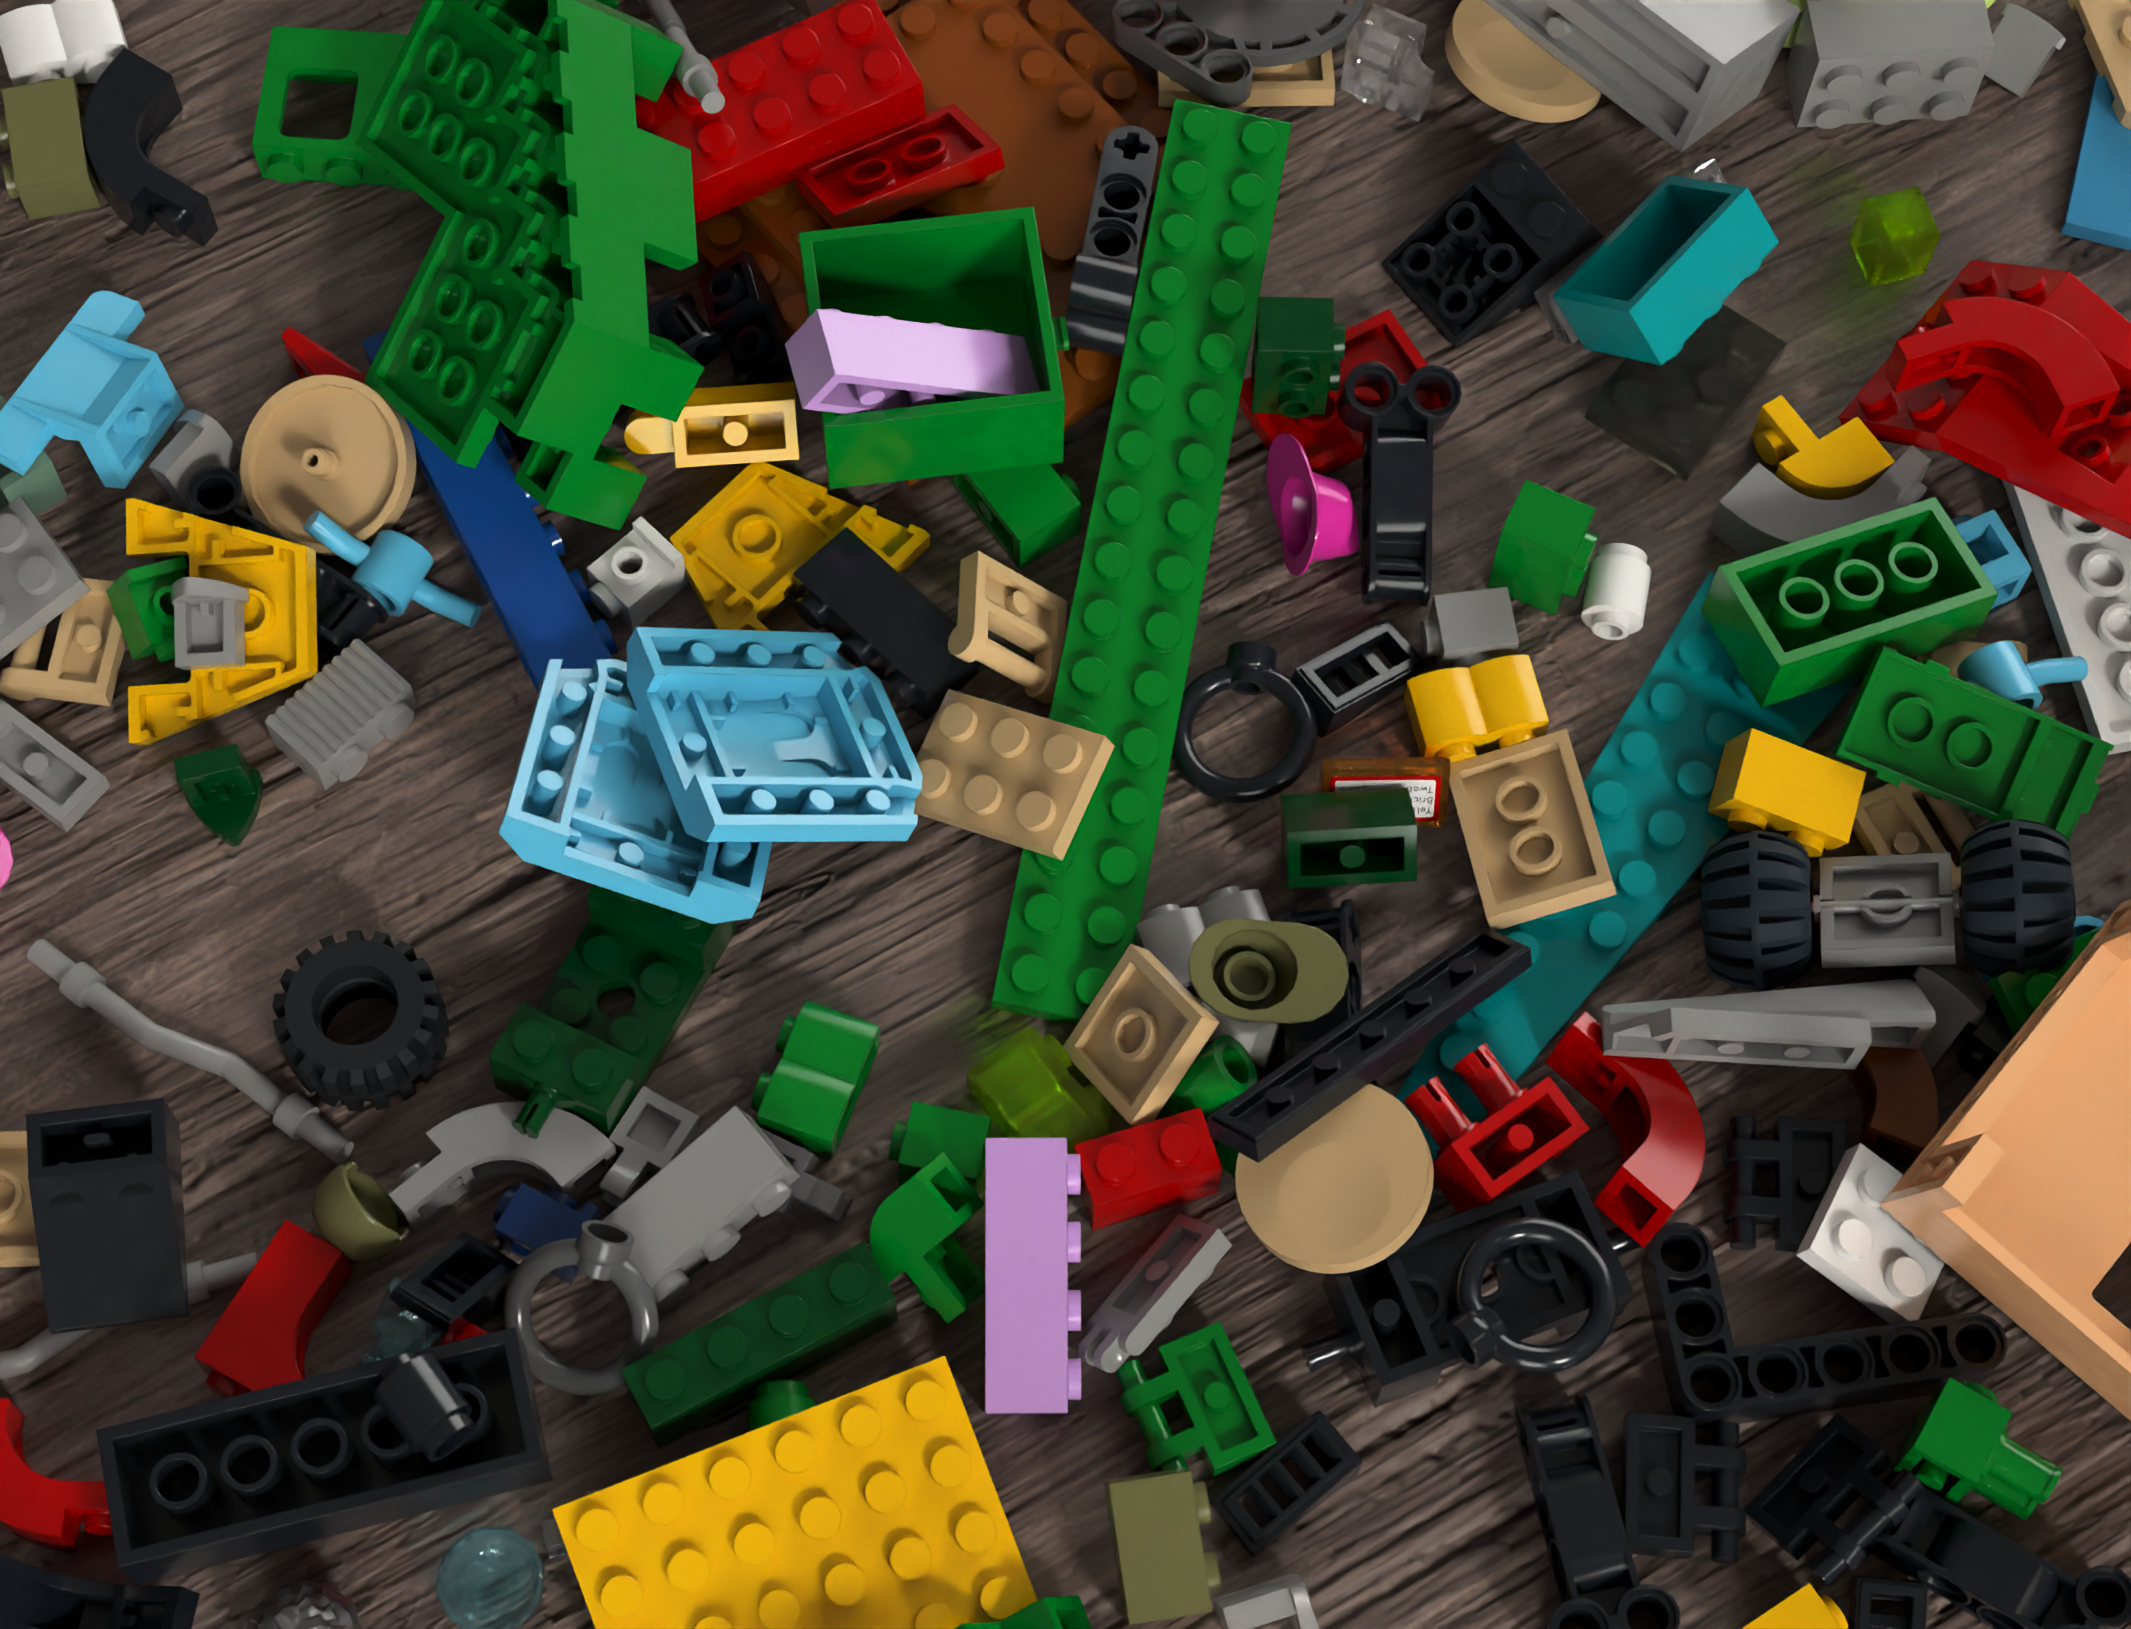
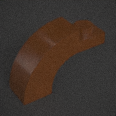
M1778 986L1776 990H1783L1785 988ZM1870 1046L1855 1070L1841 1069L1852 1081L1862 1104L1863 1124L1857 1144L1861 1143L1880 1158L1908 1169L1938 1131L1939 1103L1932 1071L1920 1048L1906 1049Z

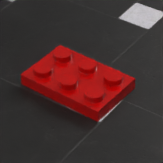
M954 103L792 171L798 191L830 226L836 229L878 224V221L901 211L921 209L929 205L933 198L956 188L976 186L982 183L987 178V175L1004 169L1006 166L1001 147Z
M1387 309L1345 330L1344 360H1340L1339 391H1328L1325 415L1312 414L1305 418L1293 419L1284 417L1281 414L1252 413L1251 376L1243 380L1238 406L1268 451L1273 440L1281 433L1293 434L1304 449L1311 471L1325 475L1363 456V432L1352 430L1346 426L1338 416L1336 408L1338 394L1353 368L1366 362L1381 363L1393 370L1399 380V384H1407L1416 370L1423 366H1428V364L1390 309ZM1364 386L1354 389L1356 399L1363 406L1375 408L1382 405L1381 397L1372 388ZM1425 389L1415 392L1416 400L1426 410L1437 411L1443 408L1440 398L1434 392Z

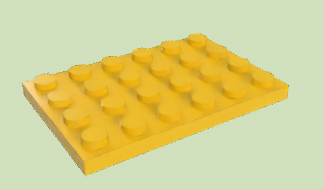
M945 1355L552 1509L595 1629H954L966 1623L1001 1621L1038 1601Z

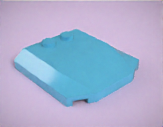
M635 627L627 642V687L686 834L704 842L907 841L918 822V815H914L916 798L922 789L923 774L881 680L867 666L854 669L837 653L842 642L833 633Z
M550 659L541 680L498 833L525 862L707 923L717 924L752 918L761 900L772 842H704L686 834L627 687V662L618 659H596L592 669H561L563 659Z

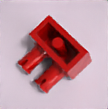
M1487 1043L1479 1046L1475 1050L1476 1053L1472 1051L1452 1068L1466 1083L1489 1114L1486 1116L1485 1121L1482 1123L1478 1121L1471 1123L1441 1084L1442 1081L1438 1076L1429 1080L1426 1083V1087L1423 1084L1403 1101L1439 1146L1436 1152L1438 1158L1433 1162L1434 1181L1458 1213L1505 1197L1562 1157L1590 1130L1550 1076L1529 1090L1527 1087L1520 1089L1491 1052Z

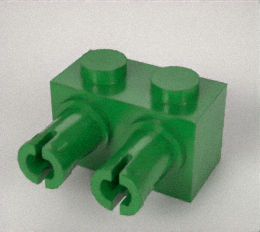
M1949 1377L1919 1412L1887 1475H1897L1903 1468H1906L1920 1480L1926 1489L1954 1506L1964 1495H1967L1972 1490L2026 1521L2037 1503L2042 1505L2049 1498L2062 1474L2063 1467L2007 1437L2009 1429L2005 1427L2013 1412L1999 1405L1998 1398L1993 1392L1978 1383L1967 1380L1958 1382Z

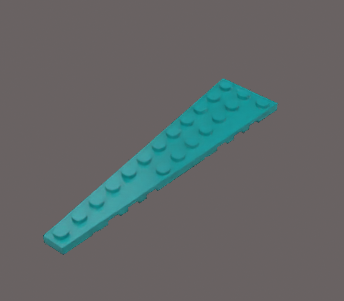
M1710 571L1584 781L1585 790L1617 895L1497 930L1496 932L1531 948L1532 967L1430 1039L1396 1098L1403 1103L1415 1090L1423 1084L1426 1087V1083L1429 1080L1438 1076L1442 1081L1441 1084L1471 1123L1476 1121L1482 1123L1485 1121L1486 1116L1489 1114L1466 1083L1452 1068L1472 1051L1476 1053L1475 1050L1479 1046L1487 1043L1491 1052L1515 1083L1517 1081L1520 1082L1535 1064L1540 1054L1557 1035H1560L1591 994L1600 988L1693 879L1703 864V858L1707 850L1712 845L1728 837L1732 830L1727 826L1726 819L1707 812L1725 743L1754 728L1804 748L1810 737L1824 721L1829 719L1867 673L1760 708L1701 610L1716 574ZM1406 1107L1422 1130L1431 1152L1432 1161L1434 1162L1438 1158L1436 1152L1439 1146L1410 1108Z

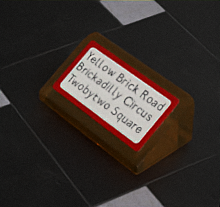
M1446 757L1325 758L1321 763L1317 792L1408 788L1417 827H1441L1444 825L1447 816L1450 759H1446Z

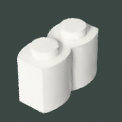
M56 0L51 4H36L17 8L0 16V46L14 87L73 76L76 84H96L102 73L124 48L129 50L113 0Z

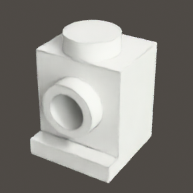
M642 516L632 523L633 530L587 567L591 587L588 589L591 601L606 617L612 619L617 615L632 630L688 585L684 556ZM636 568L638 569L637 572H635V573H633V574H630V573H631L632 571H634Z

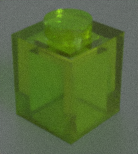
M1916 186L1864 199L1850 233L1849 241L1869 286L1873 287L1924 274L1941 234L1920 187Z

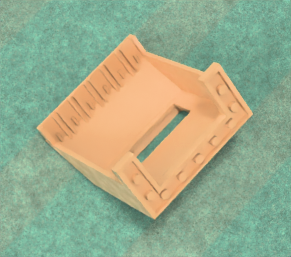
M2131 899L2121 903L1880 1203L1883 1210L1889 1212L1894 1219L1901 1222L1904 1228L1910 1230L1915 1237L1921 1239L1924 1245L1931 1248L1940 1259L2130 1421L2131 1330L2093 1298L2092 1292L2131 1242Z

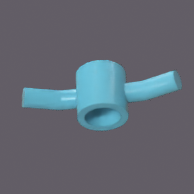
M320 510L314 511L306 520L303 530L337 556L357 567L350 580L373 595L383 605L388 615H403L413 600L423 607L467 627L473 628L477 623L482 610L481 605L444 590L425 579L433 565V558L422 545L412 538L396 531L381 530L371 546L352 536Z
M2000 641L1971 653L1960 663L1957 674L1965 682L1972 685L1978 684L1990 689L1989 692L2035 711L2043 700V696L2038 689L2039 686L2051 683L2082 681L2088 674V664L2081 656L2042 659L2025 664L2016 645L2012 641Z

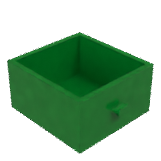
M1034 207L799 233L807 318L816 309H837L845 313L875 317L890 316L897 320L942 323L950 327L972 330L989 329L996 333L1024 336L1041 391L850 414L819 411L829 489L1063 462L1065 397L1057 350L1065 351L1070 349L1065 315L1056 318L1051 316Z

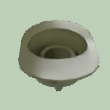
M1246 918L1224 919L1207 927L1193 943L1188 960L1190 982L1199 998L1215 1012L1242 1023L1273 1022L1293 1024L1314 1021L1331 1012L1341 1000L1349 978L1346 956L1336 940L1317 927L1294 922Z

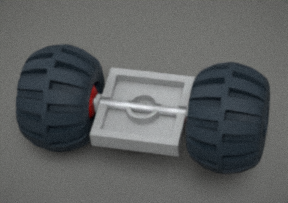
M2008 819L1988 824L1970 834L1964 840L1960 851L1962 896H1960L1959 890L1952 889L1951 852L1819 858L1820 895H1813V898L1808 852L1799 842L1780 833L1750 830L1734 834L1712 845L1703 858L1701 914L1707 964L1714 976L1735 987L1756 991L1769 990L1778 986L1788 985L1804 976L1813 964L1814 923H1820L1822 968L1956 964L1954 918H1961L1960 909H1962L1966 959L1975 970L1990 977L2008 971L2025 975V970L2038 967L2040 968L2036 974L2046 973L2066 964L2074 953L2075 888L2069 844L2064 835L2059 831L2039 822Z

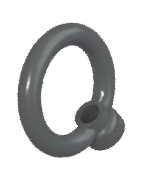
M587 1220L583 1222L577 1238L556 1240L544 1244L529 1253L516 1267L506 1287L503 1301L505 1329L516 1327L526 1347L531 1374L546 1385L564 1393L595 1396L625 1386L620 1370L653 1353L656 1345L659 1317L655 1297L643 1274L628 1259L634 1243V1237L628 1230L619 1225L602 1220ZM576 1265L579 1272L590 1278L603 1281L611 1280L625 1297L631 1315V1333L625 1349L609 1364L597 1368H578L565 1364L551 1355L536 1336L530 1316L532 1294L540 1280L557 1268Z

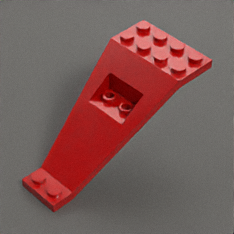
M1971 259L1913 329L1928 327L1931 330L1943 302L1970 297L2005 298L2023 302L2052 313L2078 330L2093 344L2104 358L2121 388L2105 421L2049 439L2031 405L2017 389L2003 380L1980 373L1950 375L1894 393L1884 375L1889 356L1839 415L1838 418L1841 425L1858 416L1878 441L1907 446L1913 445L1919 448L1945 452L2131 539V323L2069 271Z

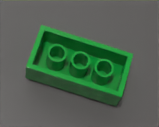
M1932 497L1718 567L1701 610L1760 708H1764L1867 673L1879 646H1888L1897 650V653L1913 658L1975 637L1993 606L1998 592L1937 498Z

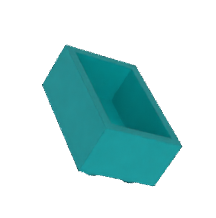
M1668 175L1552 297L1585 349L1662 366L1667 360L1675 357L1682 350L1684 342L1706 319L1712 317L1721 309L1723 301L1745 278L1751 276L1759 269L1762 260L1779 241L1748 187Z

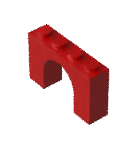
M286 1219L194 1356L208 1376L204 1385L218 1396L228 1398L305 1379V1358L311 1336L353 1273V1269L344 1256V1252ZM468 1322L445 1334L438 1346L488 1334V1332Z

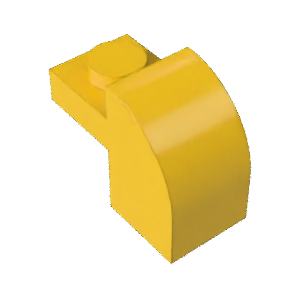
M1782 395L1761 407L1751 435L1761 458L1767 464L1775 465L1778 468L1775 474L1776 477L1795 491L1816 499L1841 500L1856 496L1872 486L1895 463V460L1858 416L1818 439Z

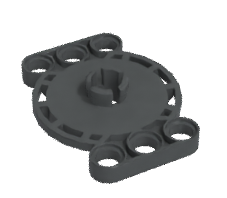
M1117 0L1111 12V35L1113 41L1119 47L1157 71H1160L1206 102L1218 107L1228 108L1242 104L1251 95L1253 66L1272 67L1295 64L1322 55L1343 42L1359 24L1366 8L1367 0H1356L1353 7L1346 5L1348 0ZM1140 17L1146 18L1152 23L1146 27L1135 28L1127 26L1123 22L1129 18ZM1180 44L1191 46L1196 51L1190 55L1182 56L1174 55L1167 49L1173 45ZM1228 72L1238 75L1241 79L1235 83L1226 84L1214 81L1211 77L1217 73Z

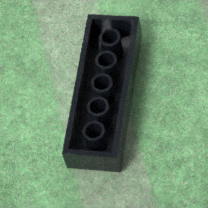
M516 1327L413 1352L416 1357L430 1353L436 1358L471 1405L472 1412L470 1418L477 1426L476 1431L466 1443L447 1457L435 1462H430L423 1452L415 1453L412 1451L374 1399V1393L381 1384L378 1380V1374L389 1362L398 1356L97 1429L96 1433L118 1568L138 1585L553 1481L528 1355Z

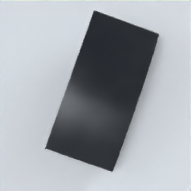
M744 250L699 277L698 281L710 326L726 338L738 386L772 383L792 371L785 343L791 336L772 290L754 256L747 250Z

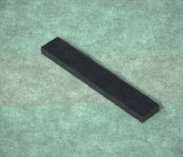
M1483 925L1479 926L1209 1116L1207 1119L1210 1137L1257 1163L1261 1162L1532 967L1531 948Z

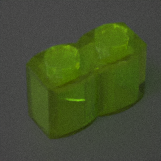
M1029 1025L967 1070L966 1085L987 1115L991 1117L992 1121L1008 1138H1067V1154H1073V1145L1110 1134L1111 1125L1107 1119L1112 1116V1111L1107 1101L1092 1084L1088 1083L1082 1087L1069 1074L1067 1068L1072 1065L1071 1060L1059 1041L1051 1034H1047L1042 1038Z

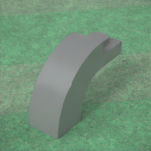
M526 1102L488 1104L456 1114L427 1131L426 1136L436 1157L429 1163L426 1160H422L410 1166L401 1174L396 1181V1188L388 1195L396 1212L414 1234L468 1191L481 1183L497 1178L520 1177L530 1179L544 1186L553 1187L577 1202L603 1181L609 1169L617 1161L618 1157L615 1146L591 1124L558 1108L552 1110L540 1130L538 1138L533 1139L528 1137L527 1131L523 1135L512 1126V1122L516 1120Z

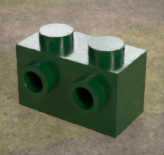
M1258 298L1251 358L1252 413L1281 414L1284 417L1293 419L1305 418L1312 414L1325 415L1328 391H1339L1340 360H1344L1345 323L1334 322L1333 298Z
M1408 788L1280 795L1281 852L1288 889L1417 881V822Z

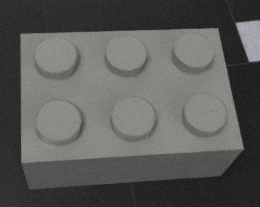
M1985 0L1807 1L1785 67L1796 128L1818 126L1822 129H1833L1844 124L1875 122L1880 125H1889L1901 120L1933 118L1938 121H1946L1958 116H1968L1995 50Z

